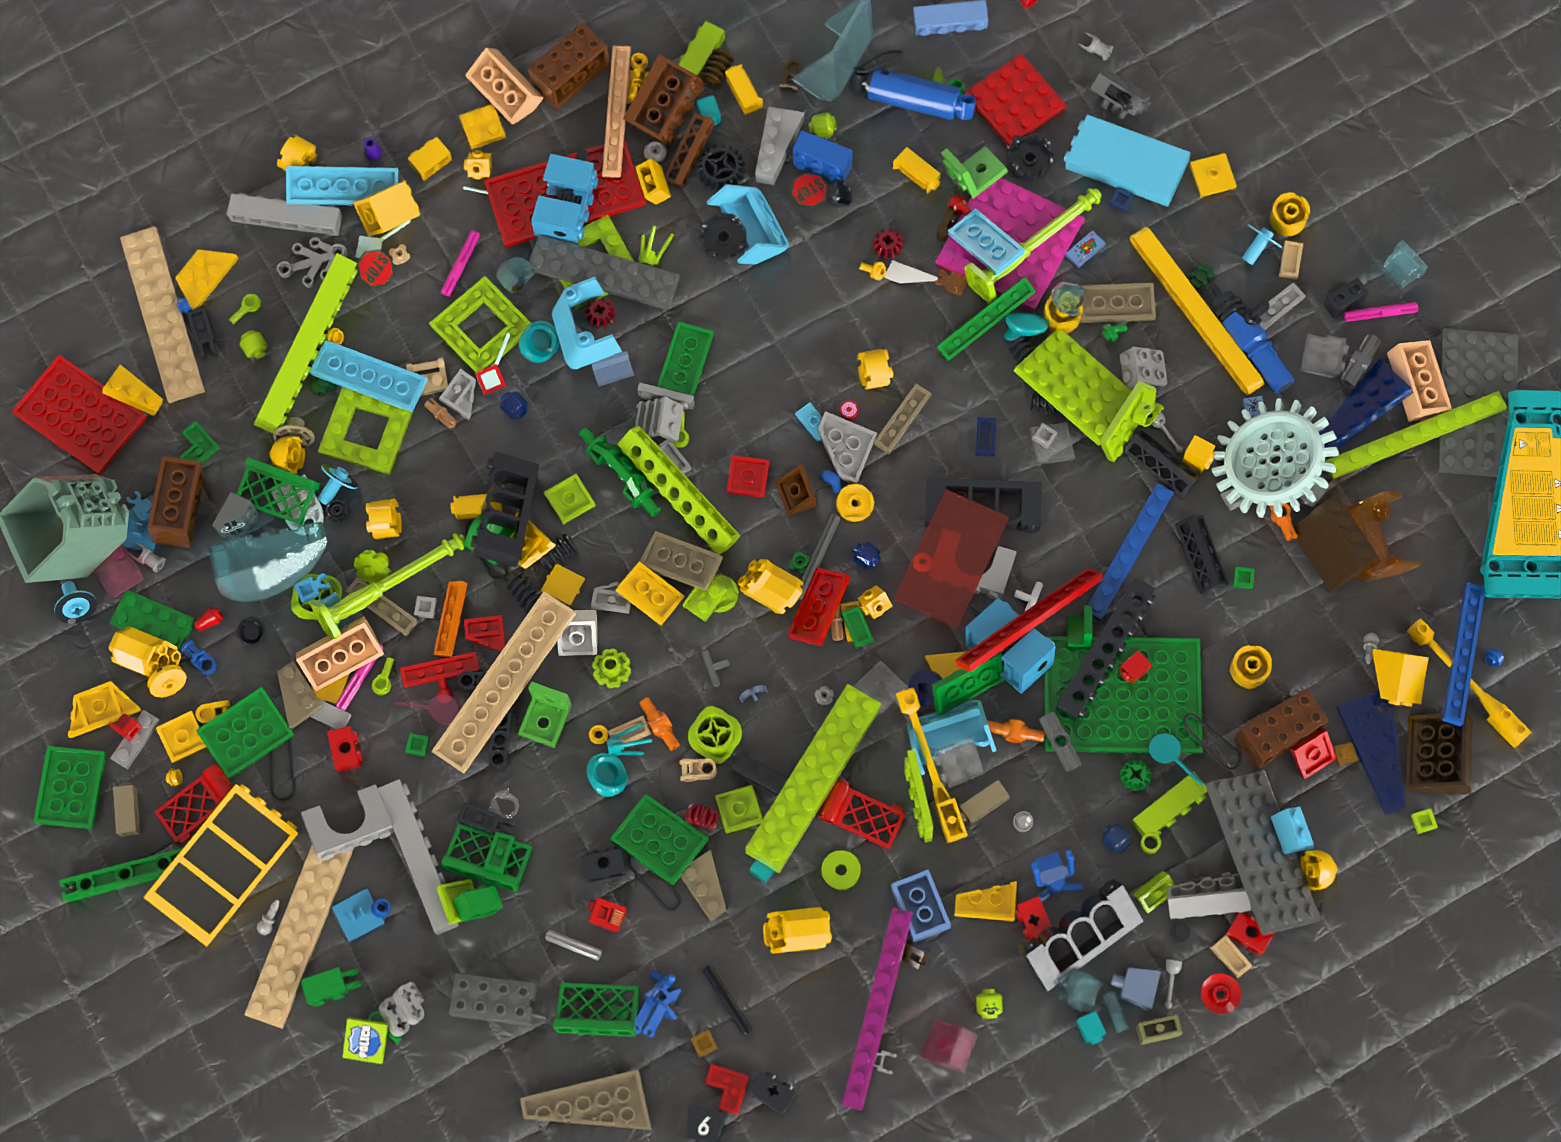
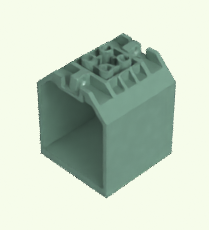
M97 474L34 477L0 512V528L25 583L86 578L126 540L129 511L125 504L119 507L118 502L121 496L119 492H114L117 486L113 479Z

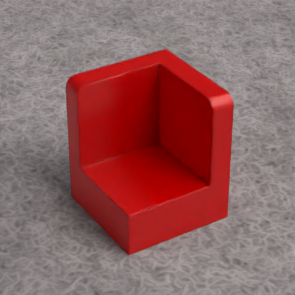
M125 713L122 714L115 724L111 721L108 724L129 742L142 728L136 720Z

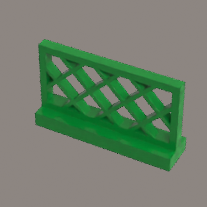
M247 457L245 462L247 468L236 495L242 497L243 493L249 489L252 495L249 501L255 502L253 505L256 509L302 525L315 490H319L320 483ZM253 471L257 473L259 480L251 484L249 477ZM272 478L276 486L267 490L264 481ZM261 483L264 492L255 495L252 487ZM289 484L292 492L283 495L280 487ZM277 489L280 498L272 502L269 493ZM302 490L309 491L306 499L300 502L297 493ZM266 495L269 504L261 507L257 499ZM294 495L297 504L288 507L285 499ZM282 501L285 510L277 513L274 505ZM299 507L301 512L298 520L294 519L290 512Z
M458 823L447 854L442 860V869L517 893L533 846L514 841V847L511 850L514 862L506 865L505 873L502 875L487 871L483 867L486 859L482 851L491 847L495 835ZM463 830L469 832L472 838L461 842L459 834ZM485 837L488 838L490 844L480 848L476 840ZM474 841L477 850L467 854L463 846ZM461 847L464 856L458 859L451 857L453 850ZM518 849L527 850L525 856L518 860L513 851ZM480 853L483 862L478 864L471 863L469 857ZM517 865L519 873L517 877L511 876L506 869Z
M561 983L553 1028L557 1033L636 1037L637 1029L635 1025L640 987ZM565 989H574L577 993L569 1001L564 997ZM587 990H594L596 995L587 1002L582 994ZM606 991H613L616 996L609 1002H606L602 995ZM627 991L634 992L633 999L628 1003L621 997ZM581 997L586 1004L576 1011L571 1004ZM600 998L605 1005L596 1012L591 1004ZM620 999L625 1006L615 1013L610 1005ZM570 1006L575 1013L569 1018H562V1011ZM589 1007L594 1014L588 1019H583L579 1014ZM609 1008L614 1015L608 1020H603L599 1015ZM626 1009H629L632 1013L631 1021H622L619 1015Z

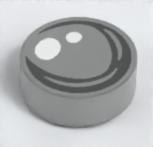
M1019 812L1013 819V825L1017 831L1027 832L1033 825V818L1028 812Z

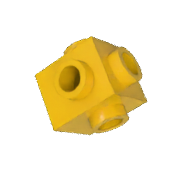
M481 151L469 153L468 158L464 160V170L468 171V177H473L474 179L490 177L492 172L491 153H483Z
M877 585L865 591L858 598L861 603L859 607L865 616L869 615L873 619L881 616L892 607L886 593Z

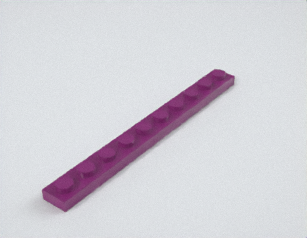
M897 908L892 909L842 1102L843 1106L863 1111L913 917L912 912Z

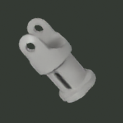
M1085 33L1093 38V42L1089 47L1079 44L1080 47L1090 53L1100 55L1106 61L1113 50V46H1108L1102 43L1096 36Z
M136 543L143 548V552L139 558L132 554L129 555L139 563L153 568L155 573L159 572L163 568L166 559L158 557L145 545Z

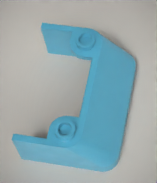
M726 184L707 201L708 205L720 206L721 213L738 216L746 228V242L749 247L745 249V254L737 260L738 263L758 264L784 252L789 247L781 227L759 189Z
M595 277L567 287L552 310V317L565 362L571 369H578L622 352L612 334L595 341L594 336L590 332L577 333L570 308L594 299V297L604 295V291Z
M979 700L962 703L940 716L937 712L918 718L933 762L937 757L936 752L971 741L980 747L990 744L992 751H996L982 703ZM910 721L907 724L912 750L915 749L920 773L923 775L925 774L923 765H926L912 722Z

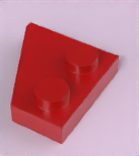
M502 615L464 619L466 640L502 652L506 646Z

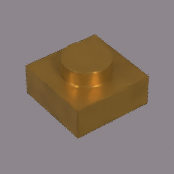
M1353 742L1333 747L1338 767L1358 761Z
M709 1030L691 1038L699 1058L718 1049Z

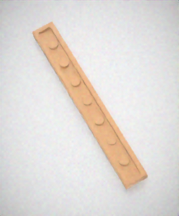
M613 46L602 169L603 177H621L626 122L623 117L627 109L631 46Z

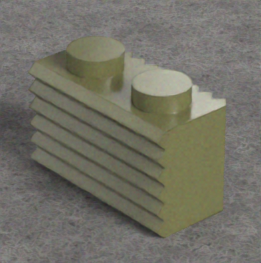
M1176 1014L1166 1018L1163 1017L1162 1019L1159 1018L1158 1020L1139 1022L1136 1026L1140 1045L1178 1037L1182 1034L1179 1018Z

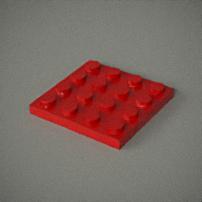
M1022 54L1016 56L964 93L975 97V109L1008 147H1010L1016 136H1028L1067 107L1065 102Z

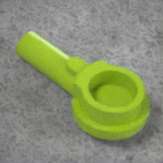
M248 294L244 297L241 303L242 307L229 318L233 324L247 312H255L260 308L261 300L257 295Z
M684 411L679 439L676 442H672L676 448H683L689 443V435L684 429Z
M387 657L382 673L372 682V689L378 695L387 694L391 689V682L388 677L394 662L392 658Z

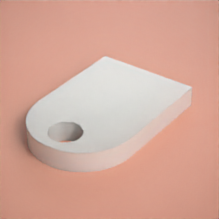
M289 484L280 487L283 495L292 492ZM277 489L271 492L275 500L280 498ZM302 490L297 493L300 502L306 499L309 491ZM315 493L302 525L286 520L290 529L297 534H312L323 524L324 510ZM294 495L285 499L288 507L297 504ZM282 501L277 503L280 511L285 510ZM299 507L290 511L292 517L297 520L301 513ZM306 520H313L314 524L312 527H304Z

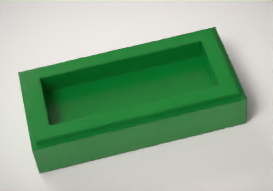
M859 606L841 612L855 649L874 642Z

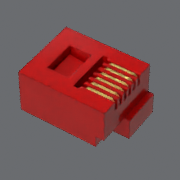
M596 898L595 902H590L588 910H591L587 923L612 932H618L623 922L626 908Z

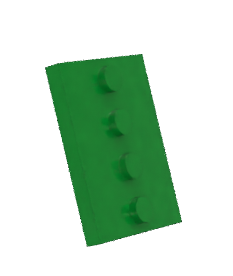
M263 687L196 730L228 779L295 736Z
M47 746L33 822L43 825L93 829L107 753L104 751Z
M647 794L643 796L610 838V842L671 885L677 882L709 841L707 836Z

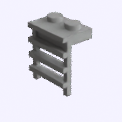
M667 397L662 399L656 398L655 401L647 400L645 403L641 401L636 405L638 412L635 427L640 426L649 437L661 436L672 442L678 441L683 405Z

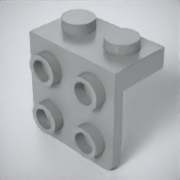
M1132 347L1120 354L1123 383L1130 390L1135 387L1138 381L1154 386L1164 387L1167 385L1164 355L1161 350Z

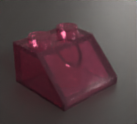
M123 543L93 571L111 599L145 580Z
M935 1020L921 1058L947 1069L964 1073L978 1035L964 1027Z

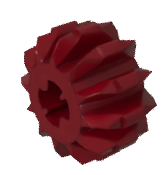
M890 227L888 232L882 229L881 233L877 232L875 234L876 238L872 240V244L874 245L873 251L877 252L878 257L884 255L885 260L888 256L894 259L895 254H901L900 249H903L904 244L902 243L903 237L898 236V230L892 233Z
M594 297V303L588 302L589 308L584 309L586 313L585 319L589 321L591 327L596 324L597 329L600 328V325H603L606 329V323L612 324V319L616 318L615 306L611 305L610 300L605 302L604 298L601 297L600 301H597Z
M690 804L686 811L685 820L688 824L713 830L718 824L720 813L716 809L701 804Z

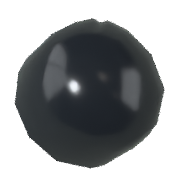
M833 180L827 188L828 200L835 207H847L852 202V191L850 186L843 184L845 180Z
M257 617L245 618L237 627V636L242 643L248 646L258 645L266 636V626Z

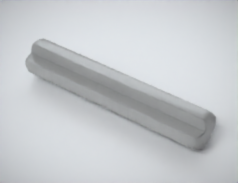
M548 930L545 939L551 943L595 960H599L602 955L600 949L552 930Z

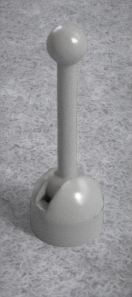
M1160 412L1152 425L1156 428H1162L1176 447V452L1181 453L1183 447L1177 444L1164 426L1166 419L1162 412Z
M1166 959L1165 967L1170 973L1167 1001L1164 1003V1007L1170 1009L1172 1007L1171 995L1174 975L1180 972L1182 962Z

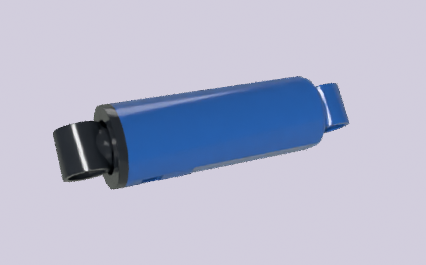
M876 68L866 73H856L854 69L852 71L850 89L858 93L865 92L864 98L948 120H953L955 115L963 120L973 118L976 99L971 95H960L961 90L959 88L882 68Z

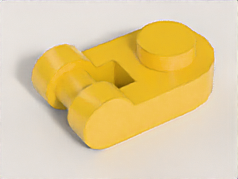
M225 700L203 704L197 708L196 718L205 725L218 716L216 710L222 709L223 713L231 708V703Z

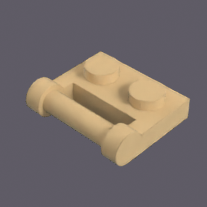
M443 357L425 363L406 364L407 370L411 372L439 368L440 372L422 375L427 377L428 381L421 396L444 392L448 387Z

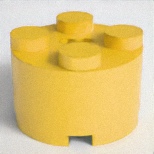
M294 134V138L290 137L284 144L280 152L283 156L281 160H277V166L286 171V166L307 167L309 163L313 164L317 158L315 145Z
M1296 193L1280 195L1271 209L1269 221L1272 228L1280 236L1298 234L1304 229L1308 220L1310 206L1304 197L1295 195Z
M1069 291L1053 293L1045 304L1043 318L1047 321L1048 328L1052 333L1057 329L1063 330L1065 333L1072 332L1080 323L1083 306L1081 305L1077 308L1080 299Z
M876 349L858 353L857 361L861 360L858 372L865 390L890 384V378H893V371L891 366L888 367L887 360L889 356L887 349Z
M395 499L366 503V512L369 514V521L366 522L368 532H372L374 539L400 536L398 533L402 531L401 514L396 511L395 507L399 506Z
M1244 646L1235 654L1229 670L1233 680L1238 685L1246 689L1256 688L1262 685L1270 675L1272 659L1270 654L1260 646Z

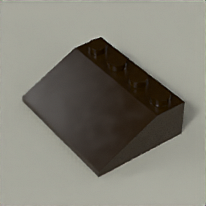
M1338 494L1319 505L1293 527L1298 535L1295 539L1330 593L1381 563L1379 556Z
M1465 712L1464 723L1461 726L1442 721L1443 713L1408 716L1406 789L1447 795L1471 794L1473 721L1468 713Z

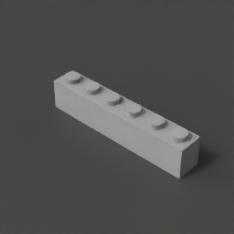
M244 193L231 194L227 215L231 222L338 236L342 220L341 211L336 206L286 204V201L280 198L251 197Z

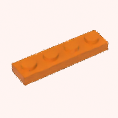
M454 581L448 583L433 653L437 657H452L468 584L466 582Z

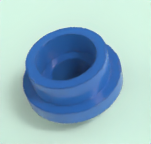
M179 297V302L176 304L180 312H185L187 315L192 309L186 297Z
M1496 648L1488 649L1485 652L1486 662L1493 667L1501 665L1504 659L1502 653Z
M376 899L371 905L372 914L378 918L387 917L391 911L390 903L386 899ZM377 907H382L384 911H379Z

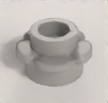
M827 686L820 687L815 692L816 701L821 705L830 704L834 697L833 690Z

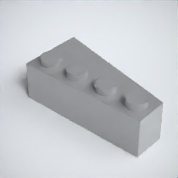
M768 107L755 172L756 182L770 185L775 184L791 151V147L805 122L804 112Z
M1230 872L1223 873L1220 878L1211 879L1207 877L1197 884L1191 881L1167 888L1171 919L1251 910V904L1239 873L1231 875Z

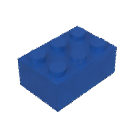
M801 130L793 147V165L800 170L811 171L816 176L826 177L831 182L836 179L846 180L852 168L853 150Z

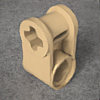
M682 759L679 761L680 765H682L680 781L683 782L711 780L716 777L718 772L716 764L711 759ZM707 765L713 767L710 773H704L703 769Z

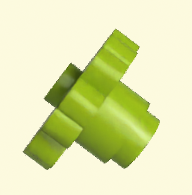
M365 550L355 558L354 567L357 569L356 574L364 582L369 584L372 582L377 583L391 575V570L388 568L389 558L382 552L375 553L373 550Z
M605 649L602 655H597L592 663V667L595 670L593 676L600 685L606 684L610 689L618 688L621 686V681L627 682L631 675L630 660L624 652L617 653L616 649Z

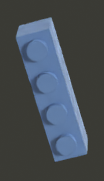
M986 0L914 7L915 35L927 36L932 33L945 34L952 31L964 32L973 29L979 31L987 28Z

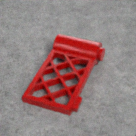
M214 764L207 768L199 778L154 811V813L176 843L181 842L183 844L192 837L190 833L210 817L234 786L219 765ZM202 783L205 787L203 796L194 795L195 787ZM235 793L224 807H232L237 804L240 796ZM183 796L189 797L188 808L178 807L179 799ZM193 797L203 798L201 809L192 808ZM207 799L214 800L217 804L211 811L205 810ZM167 808L174 809L172 820L165 819L161 813ZM178 809L187 810L185 821L176 820ZM191 811L200 812L199 820L195 823L189 822ZM175 823L185 824L183 832L177 836L174 832Z
M839 779L827 795L818 818L890 850L905 813L902 812L903 808L892 804L890 807L851 789L848 782ZM853 795L861 798L863 806L853 809L850 802ZM876 805L879 807L881 814L871 818L867 807ZM865 808L868 819L858 822L855 812ZM852 813L855 824L848 826L841 823L845 815ZM893 813L900 816L896 824L889 826L885 815ZM883 817L886 827L876 831L872 820ZM870 821L874 832L865 834L862 832L860 825ZM888 830L890 835L888 844L880 841L879 832Z

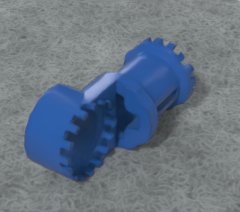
M192 640L185 642V645L183 644L180 647V654H185L191 660V663L203 674L210 675L215 672L217 668L215 660L204 650L198 649ZM205 661L212 662V666L208 670L202 668Z

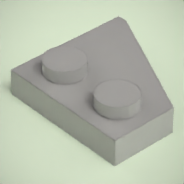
M460 369L439 400L469 420L476 379Z
M617 581L610 583L608 586L594 588L591 609L629 614L631 602L616 592L617 587L621 584Z

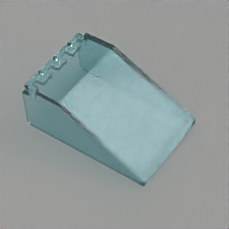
M854 0L826 20L824 24L840 35L839 39L831 51L797 73L792 78L794 82L820 100L824 98L826 101L831 102L840 96L873 39L871 0Z

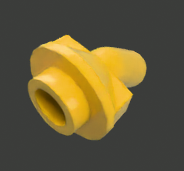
M861 262L859 267L861 270L870 272V277L875 280H881L886 273L883 262H875L873 266Z

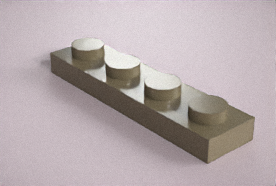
M915 384L878 435L874 445L890 454L927 403L932 393Z
M357 577L345 592L349 595L368 584ZM384 595L366 607L406 637L418 623L417 619Z

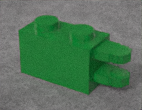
M338 967L301 979L307 1003L317 1007L325 1004V1000L344 998V994L349 993V990L362 986L361 981L346 984L345 980L346 978L356 976L359 973L358 969L343 972Z

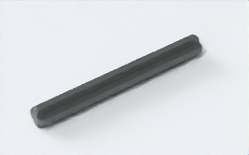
M830 514L801 578L803 586H800V588L803 590L798 600H803L816 567L819 568L839 524L840 517L838 515Z

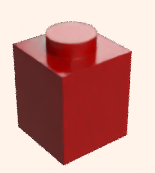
M1138 650L1121 665L1120 675L1125 681H1130L1134 684L1150 670L1152 664Z

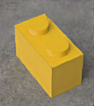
M435 137L433 140H428L421 149L412 152L408 161L412 169L425 181L452 161L450 151Z
M649 159L635 167L647 200L657 205L671 197L660 164Z
M1195 435L1185 452L1182 462L1202 474L1203 470H1208L1216 454L1213 452L1215 445Z

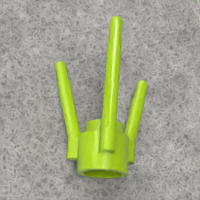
M655 225L652 227L645 251V235L641 236L640 255L638 258L639 263L652 267L658 265L660 257L674 237V234L671 233L657 256H655V252L651 250L656 230Z

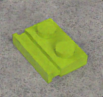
M712 579L707 591L694 588L682 605L706 622L728 590Z

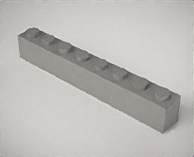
M399 779L378 788L436 935L458 927V923H448L436 887L445 884L446 881L442 872L438 873L436 866L439 865L434 854H430L428 848H431L428 837H424L422 834L424 826L421 819H416L414 813L417 812L414 802H410L407 795L410 794L407 784H402Z

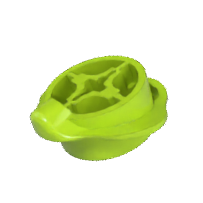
M307 574V575H304V576L300 577V578L295 582V584H297V583H299V582H301V581H303V580H305V579H307V578H309V577H312V578L314 579V581H315L319 575H317V574ZM327 575V578L323 579L322 583L326 584L329 582L331 587L319 589L321 595L318 596V601L326 598L329 595V591L330 595L334 592L337 593L341 600V583L336 578ZM293 587L291 599L293 613L302 619L318 620L314 612L308 611L311 607L310 603L316 598L302 603L295 587Z
M715 706L704 708L688 732V740L692 749L717 764L724 763L732 755L742 737L739 722ZM716 723H722L726 725L728 728H725V726L720 727ZM710 724L709 728L701 733L702 729ZM713 728H715V732L717 733V741H715V737H713ZM730 736L727 742L720 746L721 741ZM702 742L712 743L714 747L707 746Z

